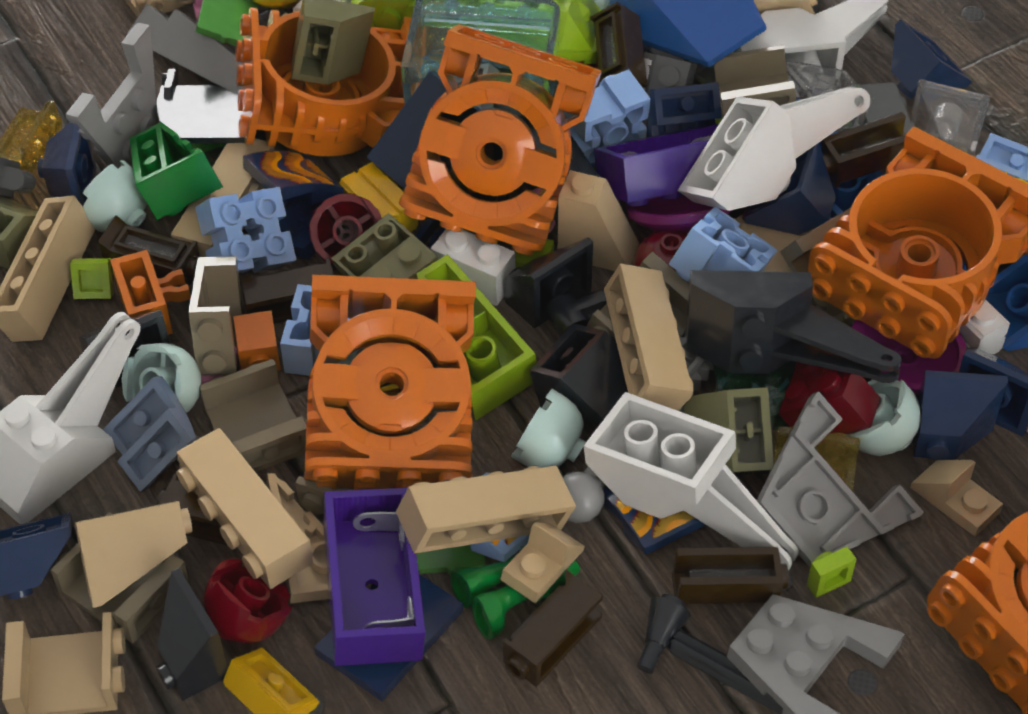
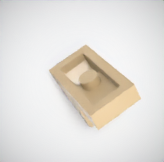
M936 460L911 483L910 488L975 537L1001 512L1003 503L971 480L976 463L974 460Z
M535 522L531 527L528 544L503 569L500 580L536 603L563 574L565 569L583 552L584 545L551 523Z

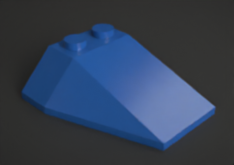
M610 0L608 4L609 6L619 2L640 16L643 45L707 67H711L767 30L753 0Z

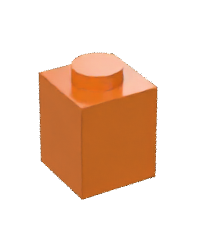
M272 310L233 316L241 370L253 364H260L274 359L277 371L281 370Z

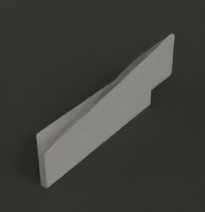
M146 4L127 35L137 22L150 25L152 51L238 95L239 89H242V86L236 85L238 64L241 65V62L235 61L234 50L226 44L220 43L219 40L196 33L197 21L177 9L169 17L151 5Z

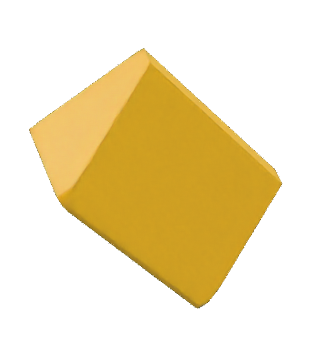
M259 648L232 659L223 680L225 687L253 714H309L320 702L264 648Z

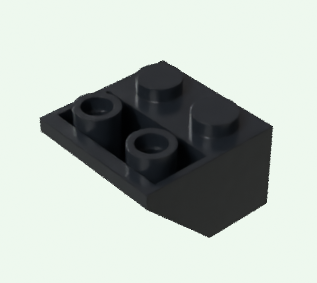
M575 323L529 370L540 407H543L546 400L552 403V401L545 397L553 389L573 402L582 414L583 419L602 423L625 392L628 393L616 341L604 330Z

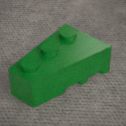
M160 122L129 137L135 185L157 220L166 215H176L186 205L223 188L203 151L199 148L195 150L188 140H181L178 133L164 123Z

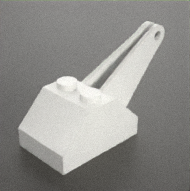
M847 0L817 14H812L801 8L764 11L761 17L767 30L738 48L737 52L784 45L787 75L789 81H794L796 97L815 96L836 91L839 89L844 55L886 13L888 0Z
M846 87L780 106L774 101L736 97L678 191L694 203L711 207L716 206L719 209L728 211L777 199L779 194L783 193L790 184V177L796 169V158L855 117L864 113L870 106L869 93L863 88Z
M118 312L109 319L98 336L46 395H20L0 411V508L20 525L30 522L116 452L112 437L98 427V424L129 353L140 333V324L131 319L125 312Z
M625 392L583 446L585 463L624 505L660 519L684 510L741 547H778L780 561L787 564L788 570L792 566V562L799 555V550L795 543L779 528L727 467L726 462L736 450L735 431Z

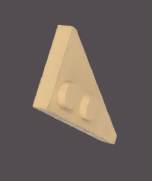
M276 473L267 474L266 485L308 537L311 544L313 564L285 580L286 587L291 595L289 602L298 603L329 599L324 526L311 511L306 513L294 500V491L286 482L280 480ZM368 584L366 587L370 589L372 584Z

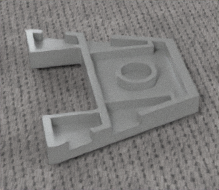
M138 22L121 42L130 73L100 111L95 95L82 93L65 114L70 123L79 126L78 132L84 139L91 140L95 145L93 150L107 166L113 164L117 168L121 167V160H124L129 165L132 163L129 137L158 124L150 25Z
M819 391L813 393L807 399L756 500L779 528L795 543L799 550V556L809 567H811L814 559L824 552L832 551L834 553L846 546L852 549L907 521L914 520L924 513L901 485L893 486L868 510L815 449V446L843 419Z
M773 594L730 645L727 658L763 695L769 693L783 708L782 714H840L806 694L840 649L846 647L877 666L884 668L901 646L905 634L891 628Z

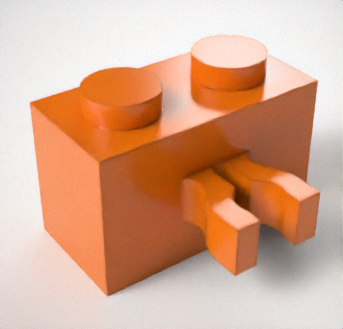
M148 250L111 259L112 270L125 313L130 318L161 310L167 334H173L166 303L170 301L183 302L191 299L189 287L185 283L182 269L172 271L165 277L158 279Z

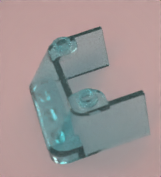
M416 0L401 63L404 104L407 103L417 89L418 83L423 81L429 71L434 70L438 73L445 49L444 41L447 31L458 24L558 56L560 33L559 5L553 0ZM482 59L481 64L490 63L495 68L510 69L509 66ZM525 72V78L536 82L554 97L556 80L552 81Z

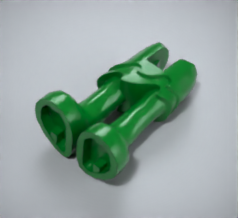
M515 556L505 562L500 561L483 567L460 568L453 571L450 575V583L456 599L463 603L464 608L472 606L476 627L487 640H491L503 632L507 611L528 600V598L509 585L487 592L492 587L503 582L500 580L502 571ZM576 559L566 569L575 576L580 572V566ZM565 571L540 599H546L559 585H565Z

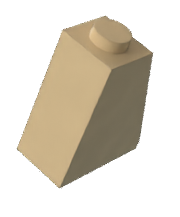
M570 170L558 198V249L589 237L593 241V266L616 271L620 263L632 265L639 242L607 179Z
M173 501L74 522L91 606L95 608L104 605L187 544L186 534L192 533L188 508L180 509L179 501Z

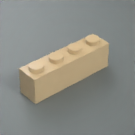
M256 138L253 145L227 143L212 167L223 188L190 203L172 231L171 238L192 243L193 240L197 241L200 257H206L205 251L213 247L211 235H201L195 207L208 198L238 194L240 199L251 191L265 189L243 168V155L262 151H274V147H267L266 141Z
M74 195L45 198L0 286V329L12 342L43 340L71 281L70 262L72 259L82 258L95 231L94 226L86 217L83 206Z
M620 263L605 286L604 292L628 393L680 411L684 404L690 400L694 392L693 381L687 369L685 350L681 346L677 331V320L672 312L669 290L666 288L663 273L660 270Z
M220 427L177 451L180 469L176 471L180 483L188 493L194 490L198 495V504L207 519L210 521L216 519L221 525V535L227 545L232 550L238 547L244 555L242 557L243 563L254 579L261 577L268 588L272 589L313 564L311 544L308 537Z
M557 465L542 468L531 466L521 471L507 473L495 471L486 476L472 478L460 476L444 482L416 483L408 487L396 513L413 553L416 554L530 535L531 527L535 522L551 523L562 530L576 508V504Z

